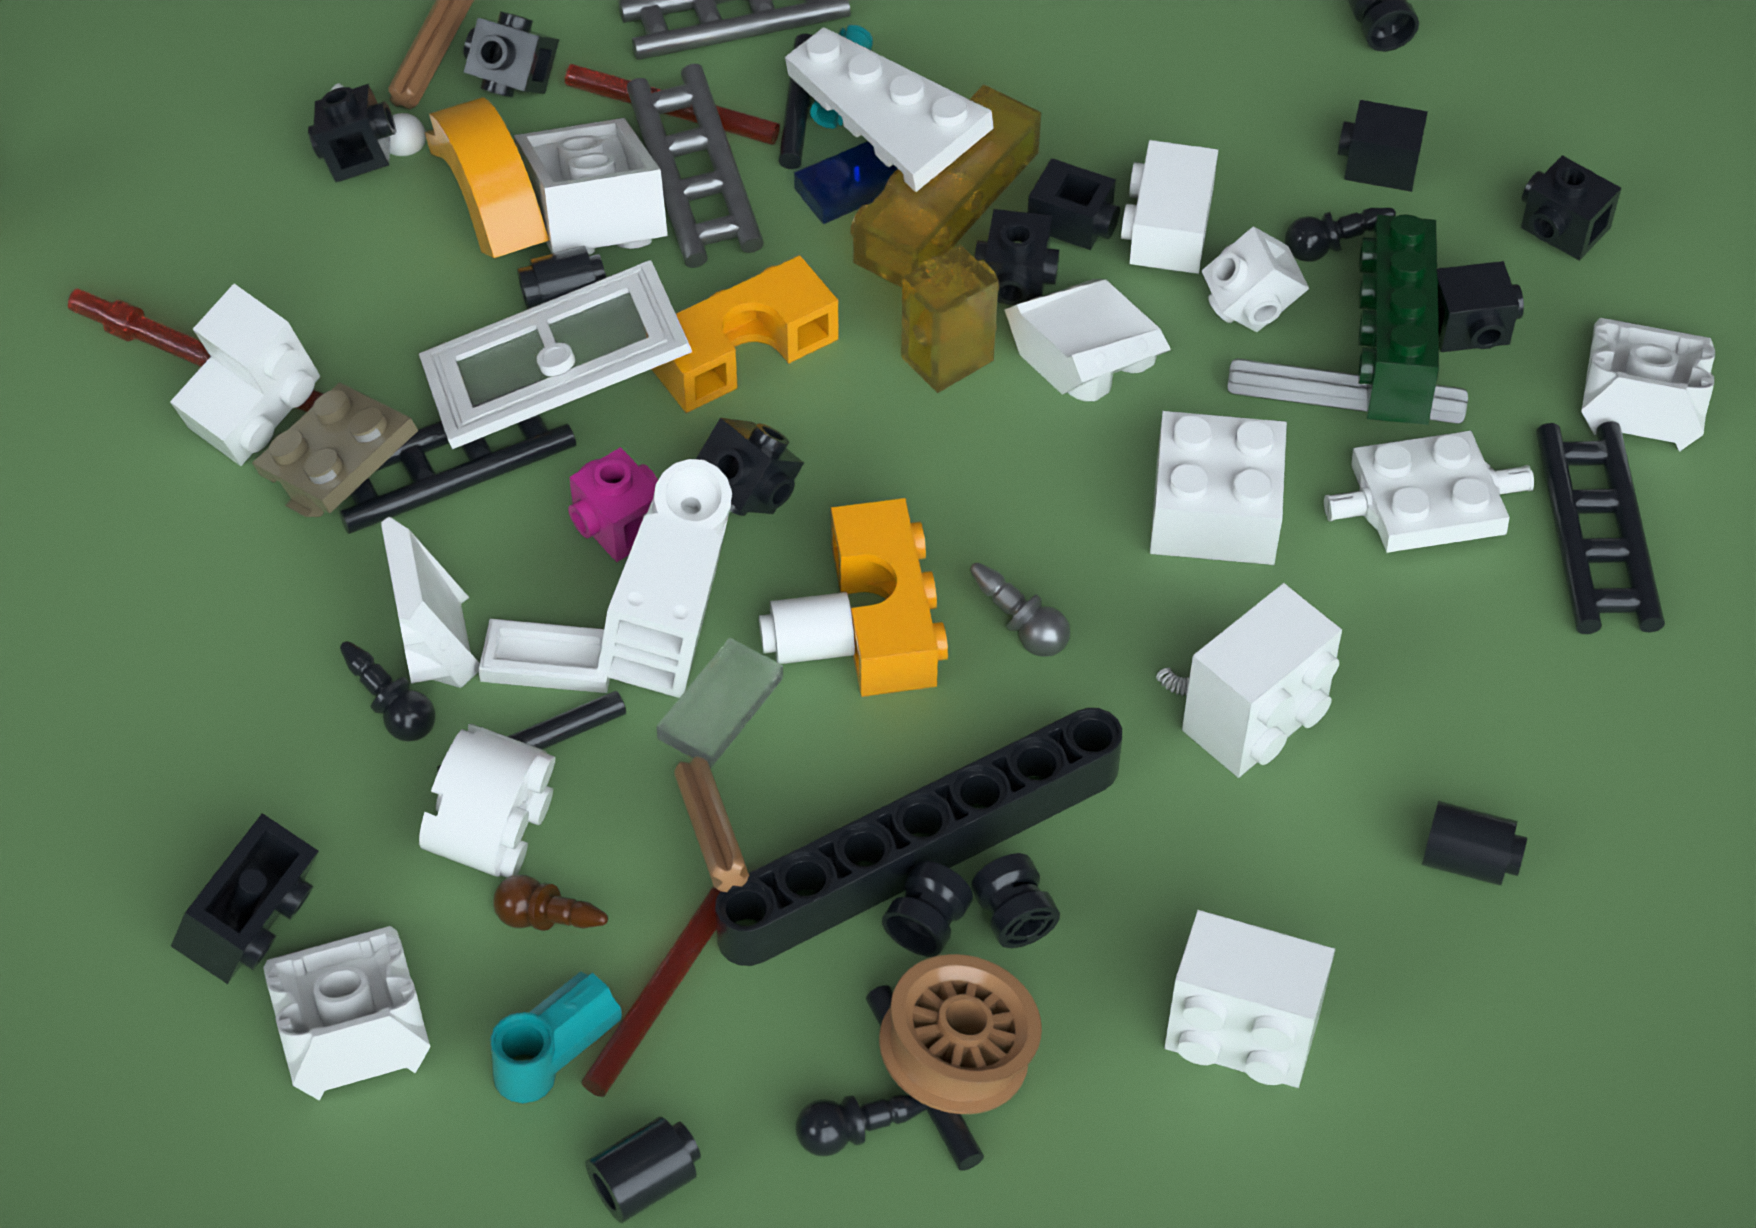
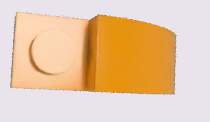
M482 97L430 113L429 116L433 129L424 132L430 153L443 158L454 173L467 204L481 252L492 258H497L549 241L541 211L521 156L504 121L491 102Z

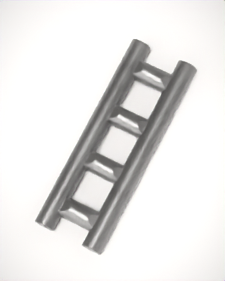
M734 0L619 1V10L623 23L641 19L647 34L632 38L633 50L637 60L850 17L851 15L849 0H805L806 3L777 9L774 8L772 0H748L753 14L723 20L716 4ZM695 9L700 22L699 25L668 31L663 17L664 14Z
M690 64L681 71L684 85L652 93L649 83L645 78H636L627 84V91L647 151L661 170L663 198L685 264L688 267L695 268L705 264L708 259L704 248L705 245L738 237L742 251L752 253L761 249L764 242L703 68L699 64ZM692 106L699 127L666 136L660 114ZM707 149L714 171L681 179L674 157ZM722 193L730 215L696 224L689 201Z

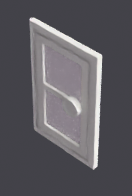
M649 260L418 354L451 448L454 449L692 353V350L652 261Z

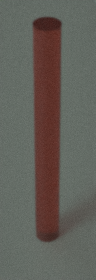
M571 64L568 67L565 75V84L567 86L632 104L627 91V84L631 80ZM650 86L652 93L662 90ZM716 105L724 131L771 145L776 143L780 132L779 123ZM692 106L663 113L698 123Z
M714 885L582 1079V1085L590 1093L598 1097H605L717 929L715 905L720 891L714 888Z

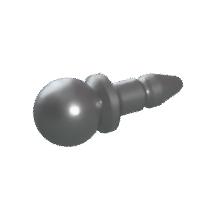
M981 563L972 564L970 570L981 591L987 596H992L993 602L1006 614L1012 615L1013 618L1006 627L1011 631H1019L1021 642L1030 653L1048 657L1058 654L1065 648L1070 637V626L1066 617L1060 611L1052 607H1041V598L1037 594L1029 601H1026L1024 595L1011 583H1006L1004 576L998 571Z

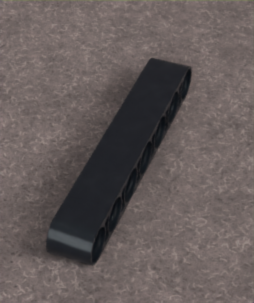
M1084 708L1075 711L750 872L748 880L743 887L733 885L728 892L720 891L716 898L717 943L721 954L728 961L739 966H753L763 963L904 892L905 880L917 863L931 861L951 868L1104 791L1114 783L1118 776L1122 745V726L1119 720L1110 712L1100 708ZM1083 749H1095L1098 752H1088ZM1037 776V777H1041V778H1043V779H1042V780H1032V779H1029V778H1027V777ZM983 804V805H986V806H988V807H987V808H974V807H971L970 805ZM923 832L929 833L932 836L917 837L912 834ZM870 861L875 864L871 866H858L854 863ZM801 890H813L817 892L816 894L810 896H800L798 894H795L796 892ZM744 919L758 921L757 924L750 926L736 924L737 921Z

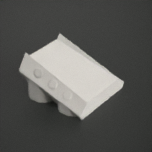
M1091 279L1005 309L1020 356L1062 395L1069 393L1074 398L1082 401H1096L1108 394L1112 386L1114 373L1121 370L1128 373H1141L1155 364L1158 355L1171 350L1161 329L1106 279Z
M1600 318L1594 324L1581 411L1594 436L1597 434L1596 429L1600 424L1614 421L1620 424L1622 433L1676 443L1679 452L1704 434L1705 417L1714 387V376L1711 374V369L1715 358V348L1711 338Z
M388 517L381 522L411 684L434 680L461 688L479 672L480 665L470 651L461 606L469 596L408 528Z
M384 927L266 961L263 969L294 1087L320 1101L324 1091L403 1068H408L416 1073L430 1048V1043L415 986L408 970L402 943L397 930L393 927Z

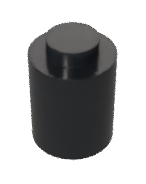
M1438 801L1422 865L1501 886L1505 873L1518 876L1527 837L1515 834L1516 820Z
M659 1116L586 1160L585 1165L590 1180L604 1205L617 1221L624 1223L697 1177L694 1162L701 1158V1153L693 1136L682 1122L678 1121L671 1125L665 1118Z

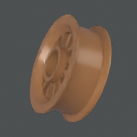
M961 954L939 955L915 964L898 981L891 998L890 1008L886 1012L880 1027V1053L891 1077L906 1093L919 1102L948 1113H982L1006 1103L1022 1086L1027 1074L1028 1064L1034 1058L1041 1041V1018L1031 994L1016 977L990 961L974 956Z

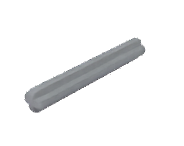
M1238 358L1232 360L1227 386L1228 392L1231 394L1367 412V385L1358 384V374ZM1436 385L1429 420L1454 424L1462 423L1467 411V390L1459 387Z

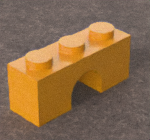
M799 255L778 266H771L759 275L729 289L720 290L710 298L676 313L692 353L659 365L651 370L685 413H688L737 389L735 347L748 342L768 344L775 348L789 364L839 340L838 299Z
M905 498L831 507V548L840 593L869 592L886 599L878 604L851 608L855 642L853 658L861 697L937 687L938 661L948 660V644L944 623H933L930 609L937 608L932 571L921 572L919 559L926 558L922 523L910 522Z

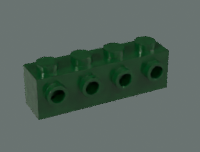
M1377 214L1373 238L1363 237L1360 250L1359 273H1362L1359 292V309H1362L1358 345L1367 346V348L1362 347L1358 384L1367 385V419L1429 425L1439 371L1436 220L1422 219L1408 214L1398 216Z

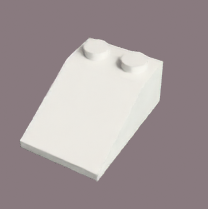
M625 118L514 135L515 145L529 176L549 238V241H546L552 253L585 245L588 255L594 253L595 248L616 244L622 248H640L650 244L652 238L668 236L661 170Z

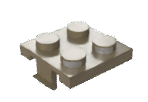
M339 382L331 391L321 395L315 401L313 407L293 426L276 436L270 443L269 448L254 460L252 464L260 476L273 483L279 481L291 498L285 506L305 517H321L324 511L331 513L417 433L418 429L410 417Z

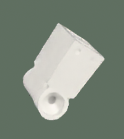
M687 459L671 465L659 478L655 486L653 500L647 514L643 518L607 611L597 671L604 672V674L608 675V678L683 699L731 507L732 491L728 479L717 466L705 460Z

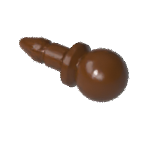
M514 875L508 877L499 884L494 893L493 906L496 915L504 924L513 928L532 926L537 930L546 931L555 923L586 929L603 926L608 922V915L590 902L562 897L556 885L550 883L540 884L539 881L531 876Z

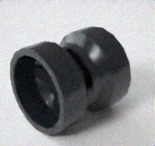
M1349 0V5L1356 20L1362 23L1361 29L1369 46L1376 51L1396 50L1413 39L1418 31L1420 22L1412 5L1406 0Z
M1022 853L1008 854L995 859L977 872L971 881V889L979 905L985 910H990L993 915L990 926L998 942L1006 948H1019L1038 941L1052 931L1060 920V912L1048 892L1041 891L1038 887L1040 874L1028 855Z
M922 861L914 866L905 880L906 893L904 897L896 898L888 907L882 917V925L886 933L903 948L917 955L934 957L942 952L951 937L949 924L962 918L973 901V892L967 882L950 868L939 863Z

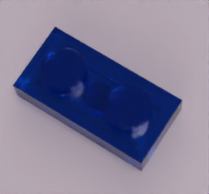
M869 141L794 172V189L822 224H826L909 188L904 182L903 173L895 165L890 167L885 165L875 155L874 146Z

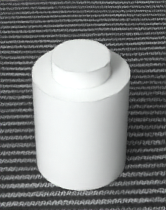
M847 592L770 601V614L759 615L763 654L775 652L778 665L853 656L855 654L853 621Z

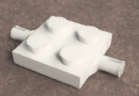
M1472 431L1353 448L1351 466L1360 486L1359 491L1325 495L1324 509L1326 516H1328V521L1364 516L1378 530L1386 552H1395L1506 535L1510 517L1500 495L1532 491L1534 488V477L1529 465L1495 471L1484 461Z

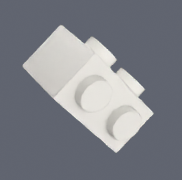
M1149 140L1145 163L1134 162L1129 197L1138 198L1137 205L1126 204L1122 224L1121 239L1132 240L1129 264L1199 274L1214 188L1218 149Z

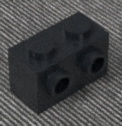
M262 813L186 910L171 943V947L226 984L230 982L242 964L254 970L277 937L269 931V928L280 914L291 920L311 893L314 886L305 881V878L319 851Z

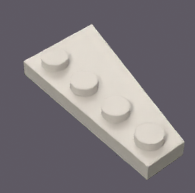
M825 27L821 28L785 56L788 75L826 110L834 109L843 118L844 127L856 138L862 135L874 146L875 155L888 167L895 165L903 173L904 182L915 192L920 190L993 129L991 110Z

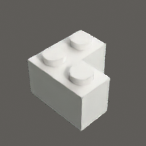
M233 284L193 328L211 357L170 403L190 430L235 463L242 466L253 453L261 451L270 442L275 428L292 408L299 407L309 398L316 381L321 376L289 322L236 284Z

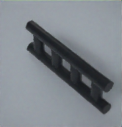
M538 414L516 423L526 440L492 452L485 438H479L461 446L469 462L436 474L424 453L447 445L449 441L442 421L418 429L417 433L376 470L379 471L402 462L413 483L378 496L370 479L367 478L350 494L355 505L339 512L342 523L348 534L382 522L388 517L392 518L575 447L576 439L569 424L548 430Z
M1614 421L1600 424L1596 429L1598 441L1563 442L1561 429L1558 424L1546 423L1537 428L1536 435L1577 631L1581 634H1593L1599 631L1602 627L1600 613L1634 612L1637 614L1641 631L1651 633L1662 629L1665 625L1620 424ZM1604 465L1609 489L1573 490L1568 466ZM1614 513L1620 538L1584 539L1579 514ZM1625 562L1631 588L1594 589L1589 563Z

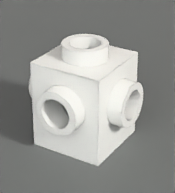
M1254 226L1233 244L1227 246L1216 259L1202 270V274L1212 292L1208 296V300L1214 311L1224 321L1228 323L1236 321L1255 332H1258L1265 325L1277 319L1283 310L1309 289L1289 246Z

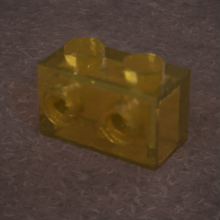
M961 244L939 257L929 258L918 269L905 275L902 281L901 357L937 393L994 361L999 283L991 267L983 261L978 262Z

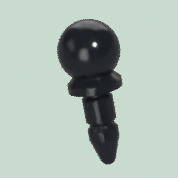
M1368 208L1363 210L1362 213L1355 212L1340 217L1338 221L1333 220L1330 211L1324 213L1321 220L1312 216L1301 217L1292 222L1285 234V244L1289 246L1294 258L1307 262L1316 261L1324 257L1329 248L1335 252L1341 251L1340 240L1342 238L1347 240L1363 235L1365 231H1374L1377 214L1396 216V211L1393 208Z
M349 641L341 644L340 650L349 670L355 676L360 677V682L373 696H377L371 704V709L375 713H383V720L387 731L396 739L407 742L425 737L432 730L435 723V709L429 698L418 691L409 690V681L405 677L392 682V677L380 664L374 663V658L366 650Z
M853 1095L844 1097L841 1104L829 1099H819L807 1104L799 1113L795 1127L796 1135L802 1147L809 1153L817 1156H831L840 1152L849 1141L854 1145L864 1144L865 1130L872 1131L888 1127L893 1122L896 1124L905 1123L926 1110L927 1105L910 1095L891 1096L887 1101L879 1099L863 1103L860 1107Z

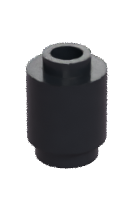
M585 245L530 259V266L517 269L527 310L606 278L600 255L589 256Z

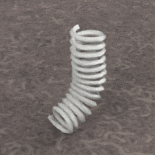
M1163 668L1157 673L1156 679L1161 682V686L1166 685V690L1172 686V693L1176 687V695L1179 694L1180 690L1181 696L1184 695V692L1187 696L1188 677L1180 678L1170 668Z

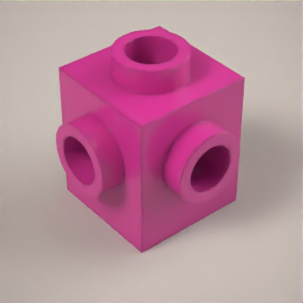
M620 447L601 459H595L586 463L577 473L569 477L572 505L568 507V511L573 524L585 538L593 536L616 562L629 556L643 518L647 514L653 500L655 486L658 482L657 477L647 465L643 463L637 465Z

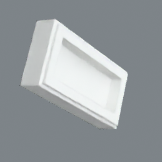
M490 619L479 665L480 682L607 693L610 678L604 672L597 671L604 629Z

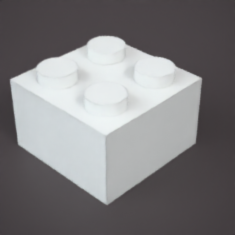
M1163 411L1157 454L1150 554L1274 565L1283 514L1287 422Z
M1283 583L1193 655L1182 731L1238 778L1257 762L1261 765L1269 763L1279 754L1287 738L1302 725L1305 728L1314 726L1329 709L1332 701L1331 697H1329L1332 677L1339 667L1337 653L1342 629Z
M1198 910L1175 979L1164 1049L1177 1052L1184 1059L1195 1064H1218L1245 1072L1249 1077L1263 1084L1279 1085L1283 1083L1299 1088L1319 1020L1335 949Z

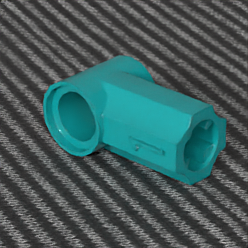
M580 971L529 1013H514L501 1019L493 1028L490 1038L493 1079L498 1092L508 1100L518 1103L535 1102L546 1096L554 1085L556 1072L621 1021V1007L615 1001L609 987L593 972L588 975ZM525 1054L534 1056L533 1059L527 1061L512 1059L518 1055Z

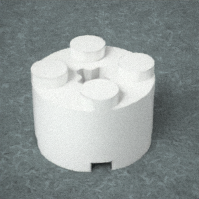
M468 724V731L462 729L455 737L436 776L431 792L438 794L436 801L438 815L434 816L424 812L419 836L421 849L496 877L503 876L508 878L517 875L523 864L528 843L521 840L529 822L536 825L542 823L552 799L553 788L548 787L547 784L554 768L555 756L547 754L542 749L474 724Z

